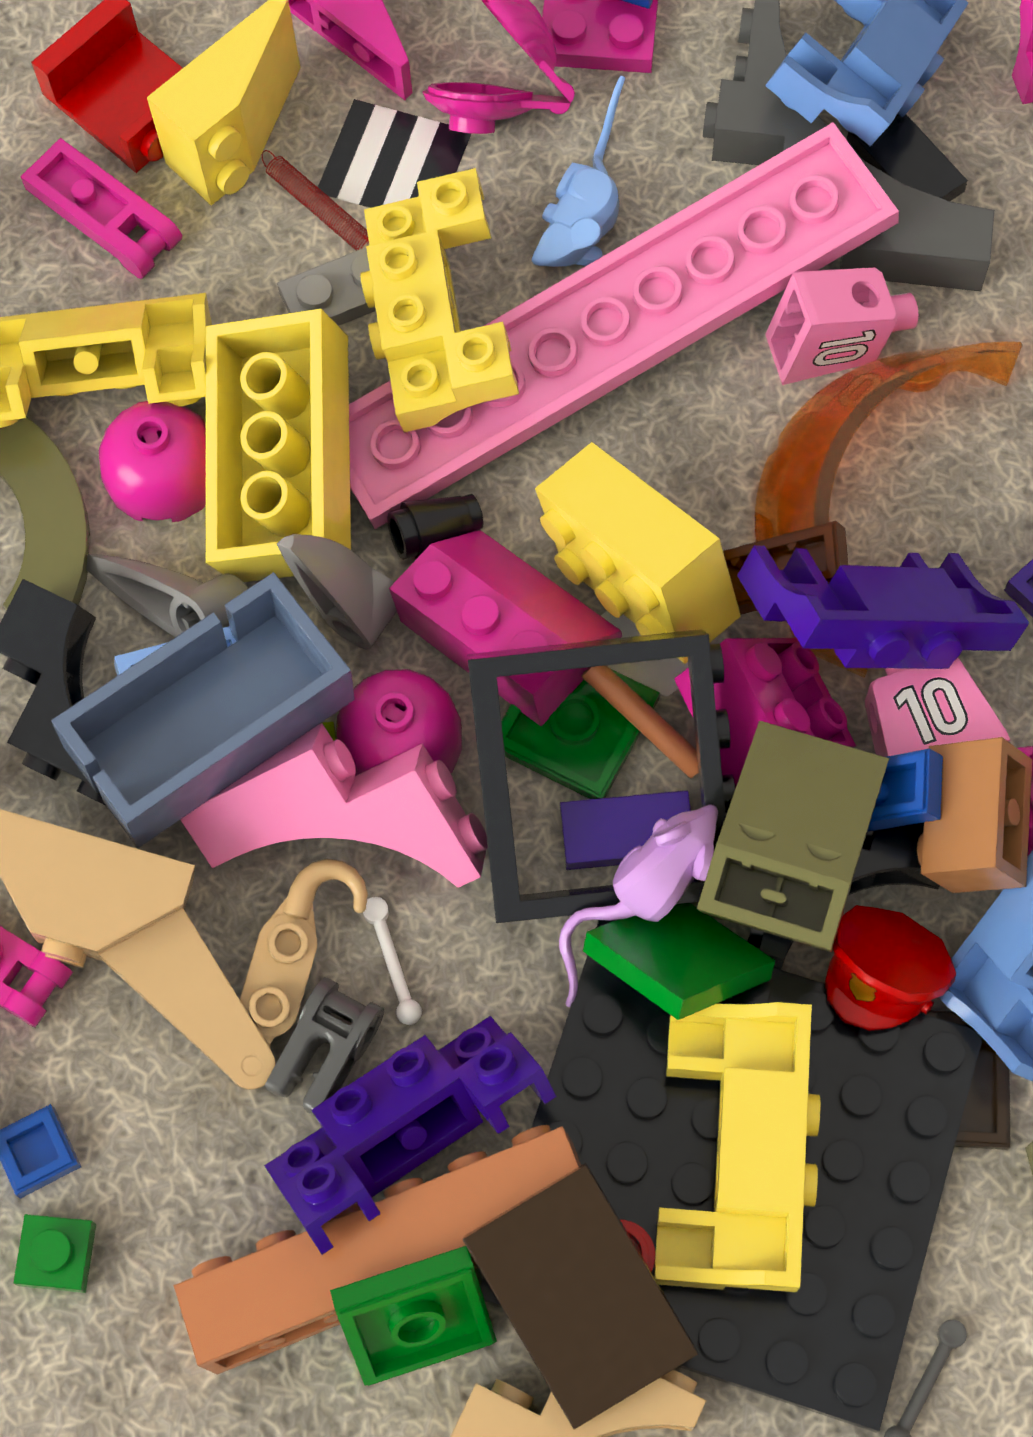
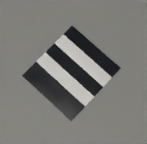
M354 99L318 188L329 197L368 208L418 197L417 182L457 172L472 133L452 131L449 129V124Z

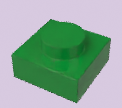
M25 1214L13 1284L21 1287L86 1293L96 1223L91 1220Z

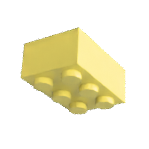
M593 442L588 444L535 488L544 515L540 517V522L546 533L555 542L558 554L554 556L558 568L573 584L579 585L584 582L592 588L599 602L611 615L619 618L624 614L634 622L641 636L702 629L709 634L710 643L741 617L720 539ZM688 657L678 658L684 664L688 662Z

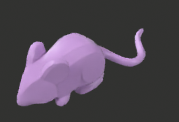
M706 805L697 810L682 812L671 817L668 821L662 818L655 823L652 836L643 846L634 847L619 864L613 879V888L620 902L616 905L591 907L576 911L565 922L560 933L559 949L569 981V994L566 1000L567 1007H571L578 992L577 969L571 948V935L575 928L583 921L588 920L612 921L638 916L647 921L657 922L667 915L684 895L694 878L701 881L706 880L714 853L713 844L718 818L716 806Z

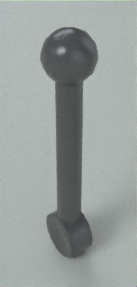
M954 1319L947 1320L938 1328L937 1337L940 1343L897 1425L888 1428L884 1437H911L910 1431L952 1349L960 1347L966 1341L967 1331L960 1321Z

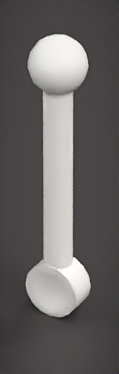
M371 897L367 899L366 910L363 912V915L367 922L374 925L399 1001L396 1016L401 1023L413 1025L421 1018L422 1008L418 1002L411 999L386 923L389 915L388 905L380 897Z

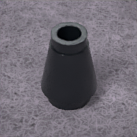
M473 494L462 497L453 496L401 502L400 509L389 512L387 516L392 543L402 560L412 557L417 559L431 543L480 530L484 525L480 505Z

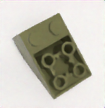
M759 720L713 853L697 909L707 915L832 952L889 758Z

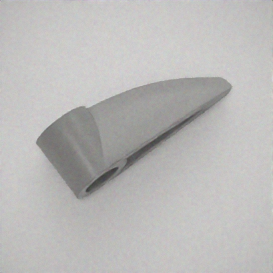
M292 534L281 539L277 546L283 558L326 623L337 634L359 648L371 649L397 612L389 590L394 582L381 572L371 568L349 548L333 540L301 534Z
M87 554V571L125 603L174 637H177L213 612L221 621L223 628L230 626L225 604L248 589L242 580L230 573L221 574L203 583L190 576L146 562L117 556Z

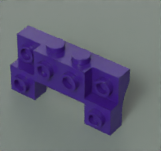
M754 545L737 575L764 621H787L802 648L834 649L845 668L949 669L962 650L1011 651L1029 625V621L1015 601L999 598L987 591L974 577L959 553H948L939 568H928L919 553H908L900 567L840 565L828 584L807 549L796 548L784 570H779L766 547Z
M489 1016L471 1029L461 1033L456 1039L439 1050L424 1035L407 1047L395 1052L389 1059L351 1084L339 1089L333 1096L311 1109L322 1128L292 1145L287 1151L264 1166L321 1255L334 1247L321 1227L324 1223L354 1203L359 1206L368 1221L380 1215L381 1213L372 1197L482 1124L483 1120L477 1109L494 1130L500 1134L510 1127L499 1107L501 1104L528 1086L532 1088L544 1104L557 1096L537 1061L511 1032L506 1034L495 1020Z

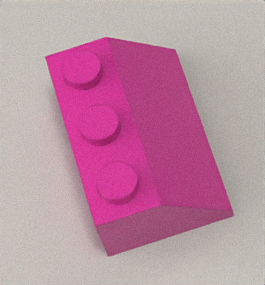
M481 530L431 543L389 588L400 621L468 673L467 654L622 637L620 629ZM588 667L497 677L498 694L510 704H514L523 714L539 726H542L568 695L584 680L581 676Z

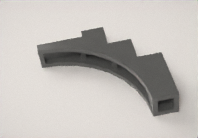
M755 0L754 9L742 8L738 43L749 44L748 57L736 55L733 80L721 79L718 103L707 102L703 137L714 138L712 161L759 166L827 126L819 115L810 123L797 111L787 107L776 94L765 86L787 56L780 29V0ZM859 156L899 210L898 224L841 256L840 269L875 267L883 273L885 281L981 292L991 260L995 210L947 201L904 185L865 162Z

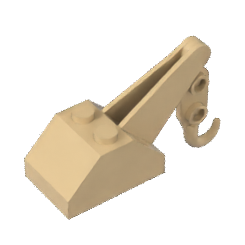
M0 809V878L30 933L38 943L43 944L41 952L46 954L45 957L81 968L84 967L86 957L102 960L229 1076L237 1086L247 1090L263 1087L275 1067V1058L270 1049L271 1042L275 1037L287 1032L295 1023L316 954L317 936L313 901L317 889L323 882L328 880L344 882L353 894L354 911L363 913L366 910L368 893L365 881L358 871L343 861L324 859L312 862L297 874L290 886L287 898L265 923L259 933L239 999L185 912L194 881L195 865Z

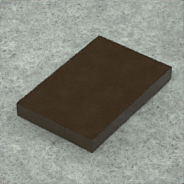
M584 1163L468 1233L462 1239L573 1429L578 1428L698 1355L695 1345L587 1163Z

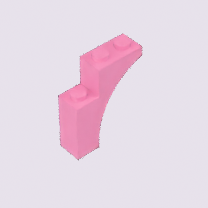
M323 723L308 731L180 819L212 868L254 849L279 842L309 838L350 839L376 844L401 852L429 866L459 888L481 877L486 849H488L487 835L480 820L473 813L466 815L455 797L457 793L456 785L450 771L441 760L435 762L432 760L423 743L355 776V763L348 748L338 739L333 741Z

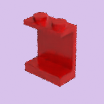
M103 0L31 63L42 94L137 173L150 161H158L164 157L147 97L183 68L138 31L130 2L127 0Z

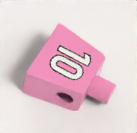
M875 267L793 272L765 333L782 385L875 362L892 332L914 329L917 326L918 306L915 297L911 293L890 295L883 273Z
M959 658L952 663L949 669L884 668L887 676L877 678L870 683L865 698V708L876 755L888 757L929 749V746L998 737H1003L1008 742L1010 741L1006 729Z

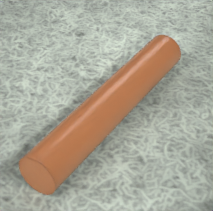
M607 665L588 667L581 677L690 779L699 773L697 750Z

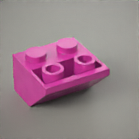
M726 638L720 643L724 664V683L713 684L716 710L726 709L731 740L730 748L720 749L722 775H733L735 789L759 720L852 748L856 747L847 728V717L843 709L832 699L819 674V663L816 656L810 649L802 648L797 638ZM688 667L675 677L674 680L693 717Z

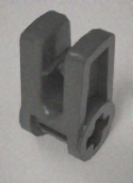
M324 977L317 984L307 999L299 1016L297 1026L265 1084L267 1091L278 1097L287 1098L291 1095L297 1083L303 1082L301 1076L317 1048L324 1043L330 1044L329 1053L319 1072L313 1073L315 1079L303 1099L304 1109L313 1116L314 1114L311 1109L333 1096L342 1087L355 1062L367 1050L384 1015L383 1007L374 1002H370L367 1006L339 992V984L327 977ZM334 1013L342 1017L343 1019L351 1022L352 1024L347 1025L346 1023L336 1019L330 1014Z

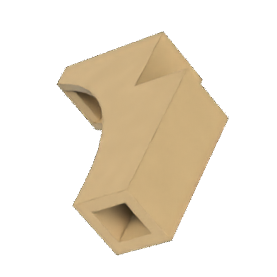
M673 1369L598 1416L573 1429L552 1392L541 1415H538L529 1410L534 1399L532 1396L496 1379L491 1390L477 1383L475 1384L450 1437H609L619 1433L642 1429L692 1431L706 1400L693 1394L698 1384L696 1381Z

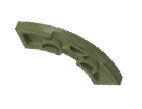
M26 416V418L19 419L10 426L0 428V477L10 487L18 500L25 528L23 562L14 587L3 605L7 610L22 579L79 605L88 575L86 569L90 536L88 513L82 492L66 459L47 434Z

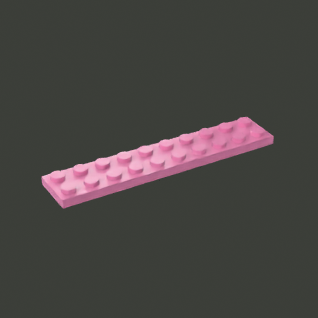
M834 122L486 324L504 323L511 345L509 353L512 369L518 383V395L464 408L447 416L434 426L405 433L396 417L391 381L350 403V489L373 528L377 529L387 523L389 512L400 509L401 502L430 498L786 289L793 272L819 270L898 224L899 210Z

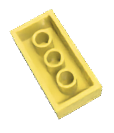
M322 309L206 326V563L222 574L230 573L237 576L243 582L262 580L273 572L278 578L294 576L277 546L281 539L292 534L327 538L351 550L348 335Z

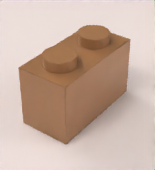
M1003 737L929 746V749L943 756L941 820L924 822V830L917 843V855L921 865V874L951 893L1026 887L1032 759Z

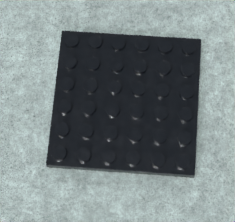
M599 920L597 927H600L612 921ZM587 955L578 982L577 996L571 1004L547 1078L557 1097L546 1104L540 1100L532 1128L549 1125L552 1131L563 1126L574 1144L581 1165L587 1163L619 1219L628 1220L641 1226L651 1237L656 1251L659 1207L714 1212L721 1081L667 1077L670 1014ZM773 968L771 980L717 1004L782 1002L812 1005L808 1094L820 1095V1123L817 1137L806 1136L805 1163L817 1164L818 1183L815 1207L804 1206L800 1288L797 1292L736 1287H725L724 1290L670 1285L659 1286L698 1351V1355L678 1367L877 1433L880 1431L983 1038L974 1029L922 1013L896 1027L869 1031L845 1023L840 1019L827 1001L825 983ZM483 1276L480 1288L485 1303L502 1308Z

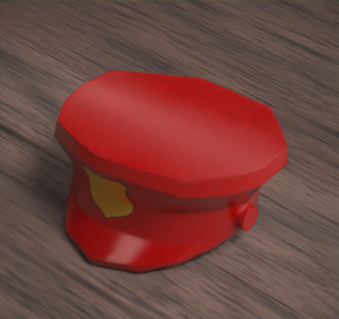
M856 905L842 916L833 945L834 954L829 963L825 985L827 1001L843 1022L869 1031L890 1029L908 1022L921 1012L926 1015L934 1005V1002L931 1000L943 996L955 982L956 971L943 940L906 914Z

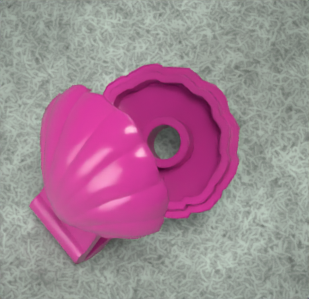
M529 0L481 1L562 96L533 95V92L471 82L432 83L428 86V89L422 91L428 102L441 112L450 114V130L473 134L494 133L496 120L513 118L531 109H549L555 114H563L569 109L575 95L573 87L562 77L554 73L557 56L552 34L537 8Z

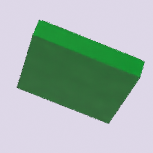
M612 670L653 709L655 708L660 699V692ZM585 680L568 695L542 726H539L523 714L514 704L509 706L501 720L505 757L589 799L606 798L641 734L636 727Z
M691 903L676 904L667 915L657 922L633 916L627 919L615 920L586 932L583 952L677 1020L771 980L775 960L709 915L701 913Z
M466 1246L330 1290L335 1312L365 1386H370L493 1345L497 1342L474 1265Z

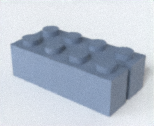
M274 572L225 604L231 633L236 640L231 646L227 647L222 623L213 612L51 720L64 749L94 790L100 793L105 805L137 848L143 846L355 700L350 668Z

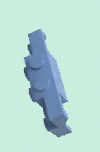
M834 0L842 6L848 16L864 24V27L842 59L839 60L805 32L765 86L776 94L787 107L797 111L810 123L825 109L846 130L856 134L871 146L888 128L895 116L898 114L903 117L924 92L925 88L922 86L932 77L944 60L937 51L969 2L966 0Z
M1032 850L1027 859L1026 887L1002 890L951 960L956 971L955 982L943 996L939 997L949 1009L969 1024L990 1045L1013 1074L1033 1081Z

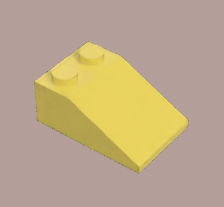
M268 0L147 97L165 163L211 206L225 194L231 195L239 191L247 182L249 175L255 170L301 68L288 0Z

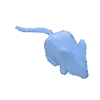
M622 75L619 77L612 93L601 136L593 154V167L572 162L556 189V197L559 199L558 203H549L543 212L542 219L550 224L543 233L532 256L534 265L562 267L576 264L587 266L602 257V250L595 245L613 228L617 221L620 207L618 190L603 164V156L610 136L619 96L625 81V77Z

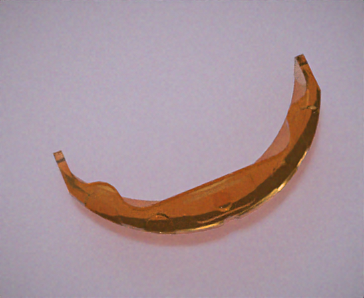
M1001 341L900 353L862 365L825 386L791 418L778 437L777 449L768 457L765 463L755 504L756 542L829 522L834 479L845 450L864 420L895 390L899 388L912 392L928 391L938 386L948 373L954 371H968L1007 386L1023 344L1021 342ZM790 628V632L792 633V635L794 636V638H796L795 635L793 634L792 629ZM810 649L815 656L863 678L867 675L869 668H845L834 649Z

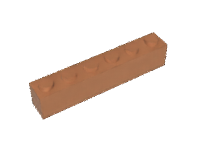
M549 1125L533 1127L516 1135L511 1140L513 1147L491 1156H487L484 1151L464 1155L447 1166L449 1173L425 1183L422 1178H411L398 1182L383 1192L385 1199L375 1203L381 1214L371 1221L367 1220L357 1204H353L324 1223L321 1227L334 1247L321 1255L307 1231L296 1235L294 1230H285L259 1240L255 1245L256 1252L232 1261L231 1257L223 1256L197 1265L191 1271L193 1278L173 1285L197 1365L218 1375L340 1325L330 1290L466 1246L462 1240L465 1235L581 1166L571 1138L563 1126L552 1131ZM470 1253L474 1269L479 1268Z

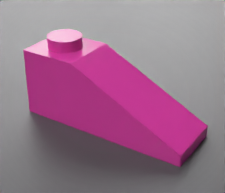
M288 0L290 12L398 96L406 100L412 94L409 59L383 0Z

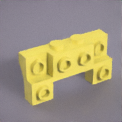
M476 168L417 182L418 197L364 209L369 246H366L370 271L361 272L360 277L367 306L369 309L376 308L378 321L368 324L369 336L376 359L386 358L388 362L395 413L404 433L434 426L442 419L464 408L519 394L518 383L510 359V340L504 323L499 322L461 331L450 264L444 250L491 238L482 202L484 200L483 189Z
M206 293L0 317V428L10 426L19 419L26 418L31 398L69 396L79 392L113 388L128 389L139 385H145L148 404L169 402L180 407L199 401L201 397H206V326L212 325Z
M782 1002L714 1004L680 1020L670 1015L666 1076L719 1080L721 1082L714 1212L659 1207L654 1278L658 1285L724 1290L725 1287L797 1292L799 1290L801 1282L804 1206L815 1207L818 1183L817 1164L805 1163L806 1136L817 1137L820 1123V1095L808 1094L812 1005Z

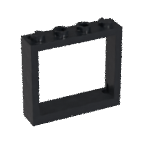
M699 629L467 654L496 923L570 916L576 911L585 908L611 906L620 902L615 894L613 885L520 895L497 677L688 657L702 807L714 805L718 809L713 844L715 850L735 792V784L732 774L722 775L720 749L730 748V727L726 709L716 710L713 684L724 683V664L720 643L710 644L708 633ZM694 878L677 904L699 902L705 881Z

